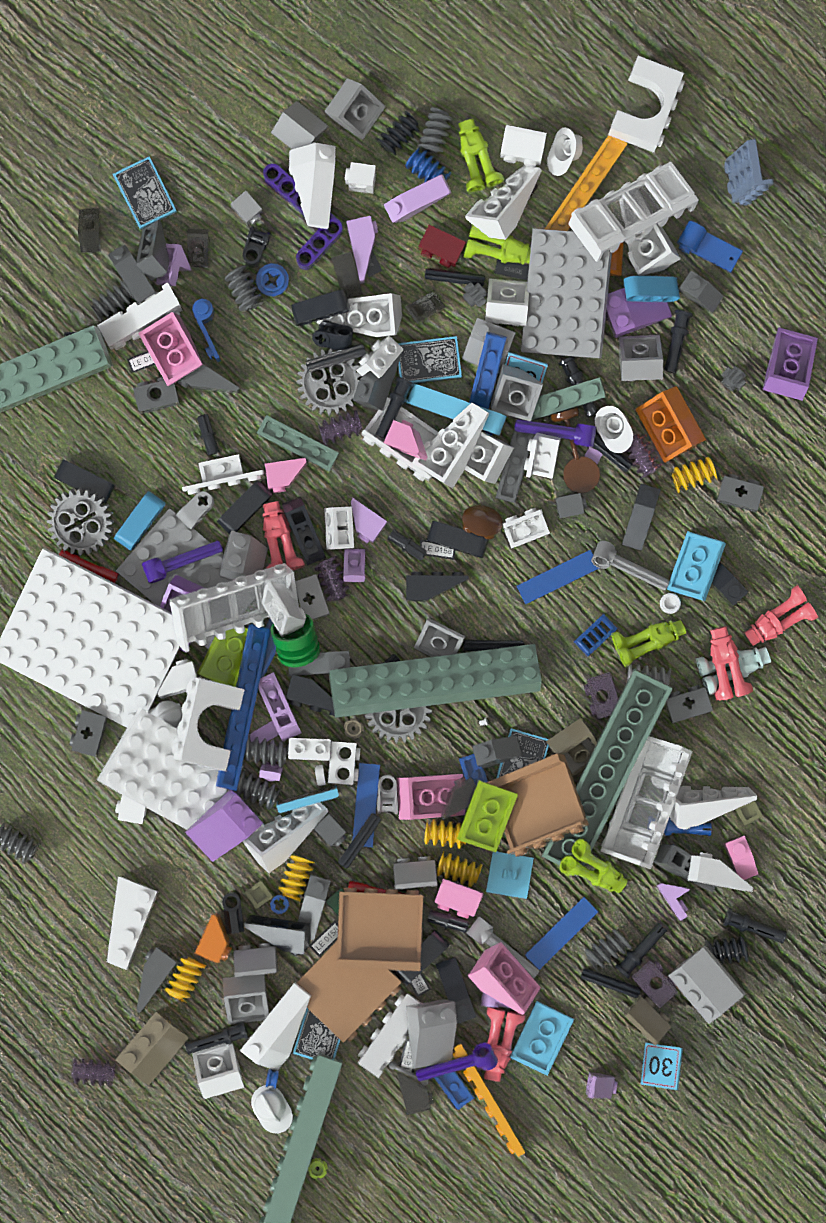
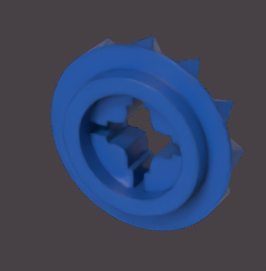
M267 264L257 273V287L265 295L275 297L282 294L288 287V274L278 264ZM268 273L272 277L279 276L276 280L278 287H276L272 283L267 284V282L269 281L267 275Z

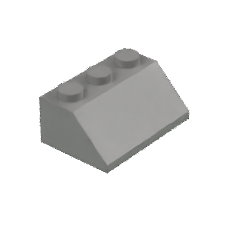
M706 946L680 963L668 975L708 1024L721 1016L746 994Z

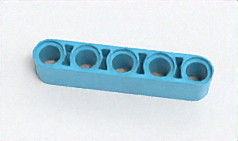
M414 384L407 400L408 404L450 419H454L471 404ZM480 407L489 413L482 430L500 436L506 416Z

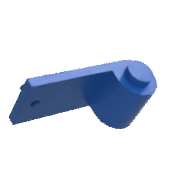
M693 221L688 222L677 241L679 249L684 253L689 254L691 252L730 273L743 253L742 250L707 233L704 227Z
M199 299L193 305V314L209 345L205 350L210 360L214 356L218 363L221 359L204 327V324L213 319L214 308L210 301Z

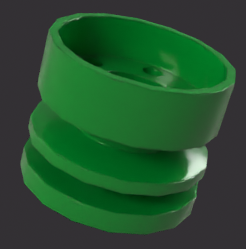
M305 614L304 627L284 637L280 636L274 623L271 627V635L276 645L278 659L285 666L296 668L306 666L319 656L320 644L313 620L307 614Z

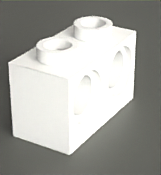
M351 162L350 168H346L345 184L349 186V191L374 193L376 166Z
M352 507L324 508L326 549L354 548Z
M289 738L288 759L330 761L331 740Z
M331 742L328 783L353 785L354 781H358L359 769H355V760H360V748H357L356 743ZM344 747L351 750V756L348 759L340 757L339 752ZM341 768H347L350 772L346 780H341L338 777V771Z

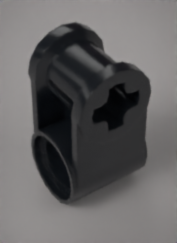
M253 226L250 227L243 250V260L247 267L255 268L260 265L268 246L271 232L265 233L256 230ZM249 253L258 255L254 261H249L246 257Z
M325 320L319 324L318 330L313 333L312 340L320 347L337 351L346 349L353 345V328L348 325Z

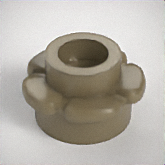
M356 718L346 721L343 727L345 735L355 739L359 738L364 730L363 724Z

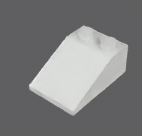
M268 581L265 585L262 604L280 636L284 637L304 627L306 615L301 607H297L293 592L291 590L288 591L283 584Z

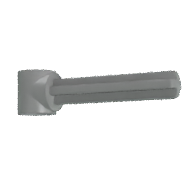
M600 541L597 544L592 557V563L596 567L605 569L612 565L662 590H666L668 587V579L616 555L617 551L610 542Z
M478 917L466 933L479 944L485 942L490 947L502 942L534 979L539 973V969L492 933L493 927L481 917Z

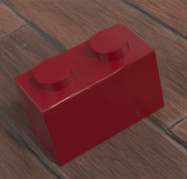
M428 225L418 250L421 251L420 254L429 259L434 257L440 260L439 263L450 268V266L456 267L466 242L434 226Z

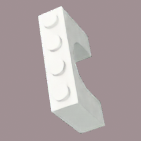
M638 56L628 81L652 90L660 100V112L652 118L641 119L617 110L608 135L654 152L657 146L661 147L665 137L662 135L663 128L667 129L671 121V117L668 116L670 110L674 111L678 99L675 98L676 93H681L685 83L682 80L684 73Z
M191 678L186 689L188 693L187 699L182 706V721L177 728L178 739L173 746V759L226 771L230 750L206 744L198 734L197 722L202 711L211 705L240 710L244 689L201 678Z

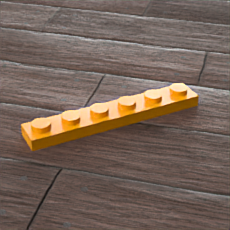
M608 135L544 230H570L569 221L572 217V212L577 208H583L587 205L628 143Z
M461 1043L454 1046L455 1052H453V1056L455 1059L468 1056ZM475 1066L466 1068L463 1072L469 1082L473 1080L477 1088L474 1091L479 1100H485L487 1104L484 1107L490 1118L495 1117L498 1122L495 1125L501 1136L505 1135L509 1142L506 1145L511 1154L516 1153L518 1157L525 1153L522 1145Z

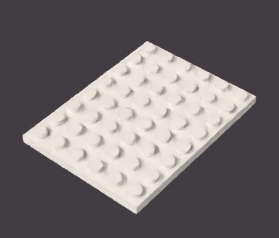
M43 548L0 637V663L128 727L139 707L147 712L150 710L180 646L178 645L171 612Z

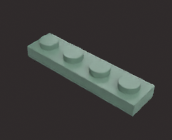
M601 377L539 396L531 421L606 398Z
M267 415L257 431L258 435L302 458H306V460L329 472L339 455L338 452Z

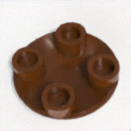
M484 505L471 506L464 511L462 516L465 532L483 536L486 539H493L503 526L499 513Z

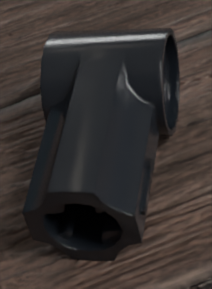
M228 892L222 899L227 934L245 932L241 897L236 892ZM234 896L238 901L237 905L229 907L226 904L227 897Z

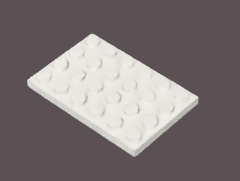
M139 707L97 780L188 830L229 790L215 787L219 770L174 760L173 746L178 739L177 728Z

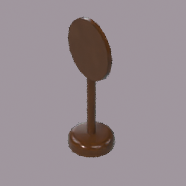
M577 407L550 416L553 422L564 420L565 426L571 427L569 419L578 416L579 409ZM570 440L574 458L565 465L563 478L567 487L572 491L587 493L598 484L600 470L591 458L579 457L574 440Z

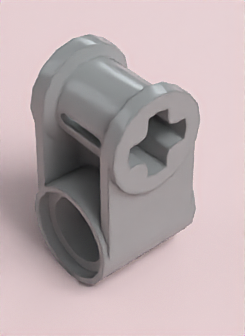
M199 492L189 503L181 508L176 516L192 530L213 508L214 498L207 492ZM201 497H203V498H207V497H208V499H207L208 505H207V506H205L204 504L200 506V504H201L200 498H201Z
M387 774L379 779L377 814H381V812H394L398 814L397 782L392 775ZM386 778L393 781L394 785L390 790H385L382 787L381 783ZM383 804H392V806H383Z

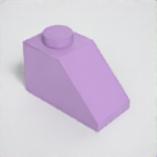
M353 498L351 506L356 532L359 533L357 537L367 544L369 541L374 543L387 525V521Z

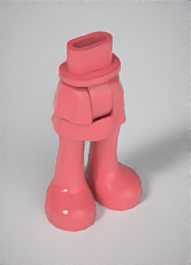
M279 501L264 504V514H262L264 518L263 531H265L264 537L267 539L271 556V563L266 569L283 564L277 538H281L286 565L292 571L305 567L304 560L298 558L294 552L290 535L291 530L289 528L290 523L283 514V509H280Z
M798 585L791 589V596L784 603L771 611L768 610L765 615L762 614L754 623L755 625H750L752 628L744 632L752 646L759 642L764 643V640L777 638V635L783 634V631L803 619L813 621L818 618L814 608L808 602L785 619L778 620L783 614L807 601L806 596Z
M727 626L711 629L712 663L715 665L719 681V688L714 693L715 700H727L734 697L725 666L728 663L736 697L753 692L751 683L745 682L738 660V648L731 639V634H728Z
M487 1006V1015L491 1019L487 1043L491 1045L497 1056L498 1064L491 1070H485L484 1079L500 1082L502 1073H505L503 1069L506 1068L511 1059L509 1056L512 1053L511 1046L516 1027L524 1022L526 1014H520L516 1011L507 1012L502 1044L500 1045L498 1044V1039L506 1010Z

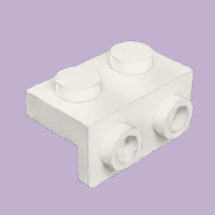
M387 336L382 341L378 339L371 346L373 351L369 355L366 353L359 361L361 365L356 371L362 376L371 371L380 378L400 355L403 348L390 336Z
M536 433L534 438L529 440L528 451H531L530 458H526L524 470H527L526 477L530 478L534 474L553 478L561 438Z
M536 508L525 511V516L517 518V515L505 519L506 523L503 524V529L511 549L550 534L542 510L537 511Z

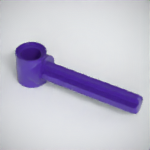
M518 419L515 422V431L529 434L541 433L574 440L575 445L594 447L596 426L578 424L574 428Z
M215 541L161 561L159 558L150 559L142 563V567L148 583L152 584L165 579L166 573L221 553L223 549L221 543Z
M480 1043L473 1050V1054L416 1071L418 1081H423L472 1066H477L478 1069L491 1070L498 1064V1058L490 1044Z

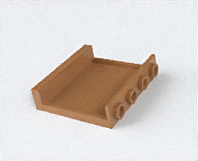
M557 753L487 782L518 794L504 830L510 847L507 854L516 855V857L528 853V849L545 847L546 842L550 840L553 842L560 841L565 838V834L570 832L571 834H577L583 831V827L589 825L563 754Z
M344 888V892H339L336 968L420 971L423 895H419V891L407 890L406 894H398V890L387 889L386 894L377 893V889H365V893H358L356 888Z
M337 940L297 984L311 995L307 1008L344 1043L346 1040L350 1042L358 1034L356 1029L360 1025L365 1027L372 1020L370 1015L375 1010L379 1012L387 1004L385 999L390 994L394 997L401 989L399 985L402 981L390 970L336 968Z

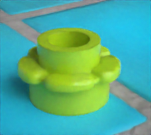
M315 1158L310 1162L307 1171L314 1179L323 1178L327 1174L328 1166L325 1161Z

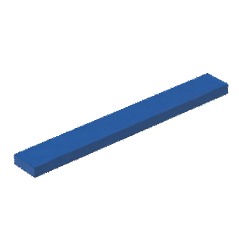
M252 624L248 627L236 688L244 689L240 710L231 709L223 749L230 750V756L226 771H218L215 787L237 791L270 633L268 628L256 627Z

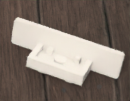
M239 454L199 463L203 483L182 487L183 492L188 491V495L199 493L200 488L208 487V490L221 488L220 484L228 482L229 486L240 484V480L248 478L249 482L261 479L260 475H264V471L259 470L243 474Z

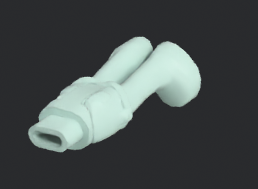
M766 647L761 649L753 648V650H737L743 678L748 677L750 673L757 669L763 668V665L771 663ZM704 657L696 658L701 677L716 671L712 661H708ZM731 670L727 671L728 679L730 681L733 679ZM718 675L707 676L702 679L708 695L714 694L717 686H719Z

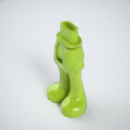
M474 119L460 122L458 124L461 141L460 152L465 157L470 173V180L466 183L467 192H478L485 189L475 155H479L487 187H494L502 183L504 177L500 172H495L487 150L488 143L484 141Z
M471 225L468 238L481 239L502 246L499 249L468 239L463 255L464 258H471L475 254H483L497 258L503 263L521 262L523 265L524 263H530L531 247H529V244L514 239L510 235L506 240L490 238L476 226Z
M670 620L668 623L662 622L650 625L647 629L630 637H623L619 631L611 633V637L617 654L620 656L622 664L626 667L649 651L660 650L673 641L679 640V636L686 634V629L681 620L676 622ZM651 640V641H649V642H647V643H645V644H643V645H640V646H638V647L632 648V647H634V646H636V645H638V644H640V643H642V642H644V641Z
M579 839L574 843L572 854L576 859L596 869L594 871L589 870L571 856L564 857L560 863V871L563 874L584 877L593 886H599L610 892L620 893L628 882L623 877V874L612 866L611 862L602 861L591 853L590 845L583 839Z

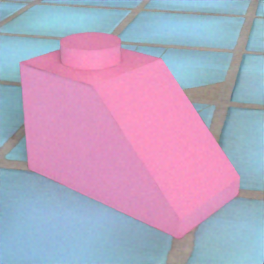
M393 420L384 443L392 449L426 461L428 457L420 433L413 428V424L402 420L401 423Z
M306 458L266 463L268 489L273 490V493L285 492V488H289L307 465Z
M740 836L723 844L733 869L738 876L746 880L758 875L757 867L745 836Z

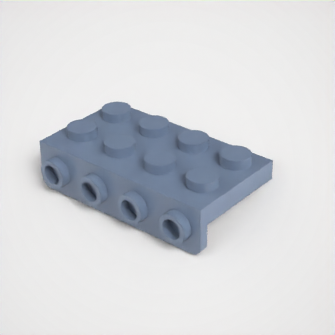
M756 139L747 140L725 161V172L729 176L728 192L732 195L733 203H740L741 206L752 204L753 200L758 199V196L763 195V192L769 190V187L774 184L773 179L762 180Z

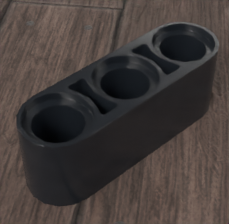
M338 290L292 304L291 309L295 325L302 326L349 312L350 305L346 290Z
M62 459L53 477L76 490L82 488L83 493L90 489L91 496L97 492L96 499L99 500L104 497L105 499L102 502L104 504H107L115 488L114 484Z
M257 480L218 519L217 523L229 535L231 531L238 532L273 496V493L260 480Z
M432 521L426 541L483 558L489 539L473 533H467L457 527Z
M435 930L421 943L420 971H392L407 986L443 953L450 944Z

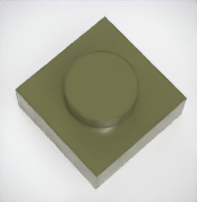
M755 801L735 809L744 826L763 816Z
M262 880L244 892L256 909L273 898V895Z

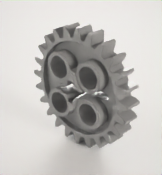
M321 350V356L326 355L324 350ZM313 353L314 358L320 357L316 353ZM355 359L329 366L331 380L336 381L333 383L335 400H332L329 385L324 384L327 382L325 368L319 369L323 372V377L320 380H315L312 378L314 371L309 372L306 365L302 364L301 367L305 371L298 372L302 379L297 380V383L302 385V387L298 388V392H304L300 397L301 400L308 399L305 405L313 404L312 411L314 412L319 408L320 415L323 414L324 410H327L328 416L331 415L333 410L339 415V409L341 408L344 412H347L346 405L353 408L352 399L359 383L358 378L362 377V375L356 373L359 365L352 366ZM339 365L343 367V372L340 375L333 374L332 368ZM340 385H345L348 387V392L340 395L337 393V388ZM320 390H325L328 392V397L321 400L317 398V393Z
M79 488L77 493H75L74 489L69 490V495L63 492L61 494L62 498L58 496L55 499L57 504L52 503L50 505L53 510L47 513L52 517L47 520V523L52 524L48 531H54L55 533L51 538H58L59 540L56 545L58 546L63 543L64 551L70 547L71 554L78 550L79 555H82L84 550L87 554H90L92 549L94 551L99 550V545L103 547L106 544L104 540L110 539V535L107 533L113 531V528L109 525L113 524L114 520L108 518L113 512L106 511L110 505L102 504L105 499L104 497L99 500L96 499L97 492L91 496L90 489H87L85 493H83L82 488ZM80 503L87 506V512H83L80 509ZM92 512L96 513L95 516L87 519L84 523L78 524L69 531L65 530L66 527L74 524L77 520L83 519ZM63 513L70 516V522L63 519ZM91 521L98 524V530L92 529ZM73 531H78L81 534V540L74 537Z
M429 706L401 709L399 728L395 727V710L368 713L365 717L372 719L369 721L368 726L375 725L373 733L380 731V739L386 735L387 742L394 738L395 744H397L399 738H402L403 742L406 743V737L408 736L412 741L414 740V733L421 736L420 728L427 729L424 722H430V718L426 715L432 714V710L426 708ZM390 715L393 721L390 724H385L382 722V717ZM410 716L414 722L411 725H405L402 719Z

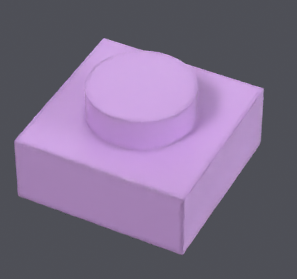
M267 762L266 765L262 763L259 777L267 781H280L283 767L280 768L279 764L271 766L270 762Z

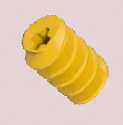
M709 457L705 458V464L701 459H698L697 466L694 462L689 463V468L682 464L681 471L676 466L672 473L673 482L678 493H680V486L688 490L689 483L693 488H696V481L704 485L705 478L709 483H712V476L717 480L714 464Z
M435 819L430 824H428L427 820L425 844H428L430 839H432L433 845L436 846L440 840L441 846L444 847L446 842L449 841L450 848H453L456 842L458 849H461L463 844L466 845V842L457 839L461 824L457 822L455 828H453L451 821L445 827L444 820H441L438 826Z
M443 851L437 868V876L440 877L444 872L445 879L452 875L453 882L460 878L461 885L468 881V887L471 888L474 883H477L482 864L476 869L474 861L468 866L467 859L460 863V856H456L452 860V854L449 853L444 857Z
M291 855L290 858L294 863L287 864L291 871L284 872L288 879H281L285 887H278V889L282 892V895L301 902L297 894H304L300 887H307V883L303 879H310V875L306 871H313L314 868L309 863L315 862L297 855Z
M187 956V959H180L184 966L176 967L180 974L173 973L176 981H169L173 988H165L169 995L185 1003L187 1002L183 998L191 997L187 990L194 991L195 989L191 983H198L195 975H202L198 968L206 967L203 963Z

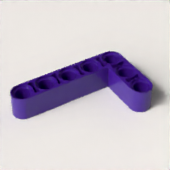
M268 164L263 171L266 183L304 216L302 207L297 203L300 196L296 192L294 179L278 165ZM272 170L279 173L275 179H270L267 176ZM286 184H291L294 187L289 193L282 190ZM331 212L329 226L337 225L339 227L338 232L333 234L328 229L316 227L318 229L296 255L297 264L301 269H311L341 237L343 232L342 224ZM319 239L325 242L324 247L320 249L314 246L315 241ZM305 254L311 256V261L306 264L300 261L301 256Z

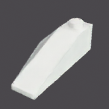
M313 143L292 149L289 152V171L291 176L293 175L296 184L295 189L299 193L302 202L301 207L307 226L324 229L329 227L335 170V146Z
M530 166L520 168L506 179L504 186L499 189H493L490 197L476 202L465 216L466 219L488 237L506 240L519 222L539 178L541 168Z
M638 190L630 194L646 216L653 214ZM623 198L619 199L625 228L640 221ZM658 224L654 225L645 236L642 233L637 234L634 241L628 244L629 259L639 276L665 270L681 259L664 229L659 227Z
M391 293L348 299L350 305L349 312L317 321V324L327 320L341 325H348L353 328V332L375 337L397 335L402 318L401 296Z
M471 403L453 419V422L448 427L441 429L433 440L424 444L428 457L427 460L415 457L412 463L453 489L467 465L489 413Z
M680 786L670 818L678 828L689 829L692 826H699L757 800V795L749 787H723L721 790L710 789V786H703V790H691V786Z
M320 802L293 809L291 814L284 817L278 815L274 817V821L265 825L262 824L242 842L258 864L270 873L291 856L329 811Z
M294 983L240 1051L258 1065L279 1070L291 1055L311 995L297 983Z

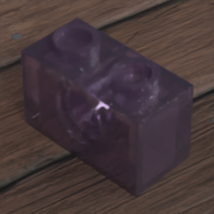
M608 672L586 679V684L583 687L586 697H591L592 704H589L592 716H596L597 720L611 716L618 701L611 673ZM598 691L606 692L607 700L605 702H599L596 699Z
M648 960L631 977L658 1008H661L678 993L675 989L677 986L669 977L666 979L661 973L664 969L657 961L652 962ZM653 977L661 979V986L659 988L651 987L650 981Z

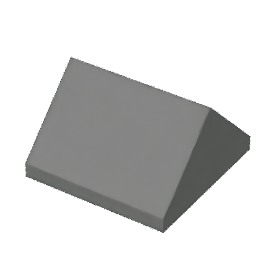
M296 101L282 113L271 133L289 148L295 149L316 143L329 126Z
M428 618L414 649L430 657L457 654L465 636Z

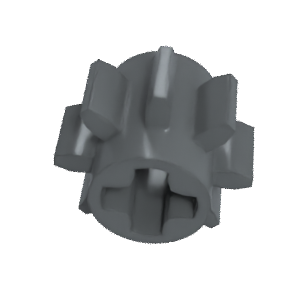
M469 283L463 288L466 293L462 297L470 307L476 305L480 308L487 302L484 299L487 293L479 283L475 285Z
M736 366L732 369L727 367L721 374L724 378L721 383L732 392L735 388L740 391L746 383L743 380L746 377L745 373Z

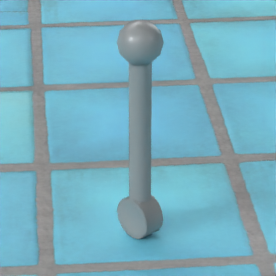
M392 1061L389 1063L390 1069H396L417 1079L416 1074L398 1066L396 1062ZM429 1079L420 1081V1083L426 1086Z

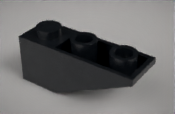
M411 572V575H406V602H427L467 582L468 576H464V572H452V576H444V572H431V575H423V572Z
M292 675L286 699L290 700V705L301 707L302 704L310 706L309 710L321 713L322 709L330 711L329 715L335 716L333 700L321 687L311 679Z

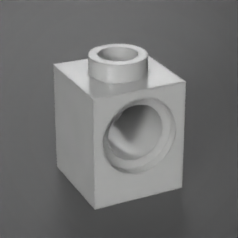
M247 191L231 203L232 209L247 226L251 223L254 225L262 218V208Z

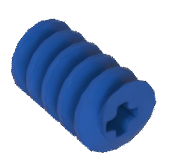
M420 147L408 159L406 168L413 167V174L419 172V179L426 177L424 183L439 175H443L447 181L452 174L451 171L444 174L445 166L438 169L439 161L432 164L433 156L426 159L427 151L419 153Z

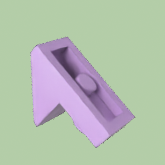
M166 244L169 256L168 271L162 278H157L156 284L163 286L168 283L169 286H176L178 272L191 271V267L181 245Z
M344 549V582H364L365 549Z
M661 883L656 885L680 921L686 918L687 914L685 912L688 909L683 901L680 900L678 902L677 898L690 889Z

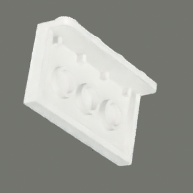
M387 397L383 411L378 410L365 430L362 431L363 440L371 446L374 444L381 448L380 452L386 457L390 458L393 456L398 460L396 463L403 469L407 470L409 467L414 471L413 475L422 482L425 479L430 481L433 476L412 463L415 459L414 456L392 449L384 443L385 439L375 435L391 400ZM403 407L400 408L395 421L401 423L402 420L412 423L413 428L420 433L423 445L438 435L436 430Z

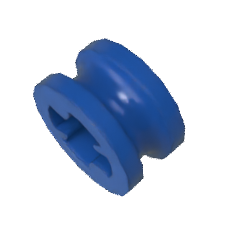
M277 895L271 900L270 907L275 913L282 914L288 910L289 901L285 896ZM279 898L284 900L285 908L283 910L282 908L280 910L276 909V904L274 903L276 899L278 901L280 900Z
M271 1069L268 1070L267 1088L272 1086L273 1089H276L279 1070L275 1072Z

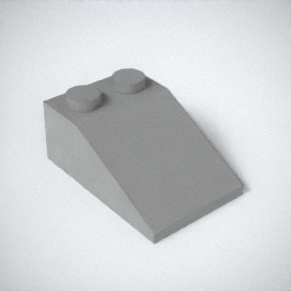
M441 999L406 1006L413 1068L436 1065L452 1060L457 1024L455 1002Z

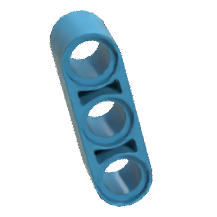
M630 276L624 279L627 301L673 302L680 299L676 277Z
M148 491L116 533L114 539L128 550H133L166 503Z

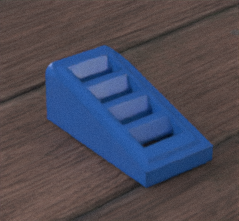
M603 614L574 643L588 657L618 628ZM601 621L610 629L608 633L599 624ZM595 627L604 634L602 638L594 631ZM590 632L598 640L597 643L588 636ZM583 638L593 646L591 649L582 641Z

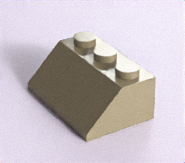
M156 1011L115 1060L132 1075L150 1085L189 1039V1036L161 1012Z

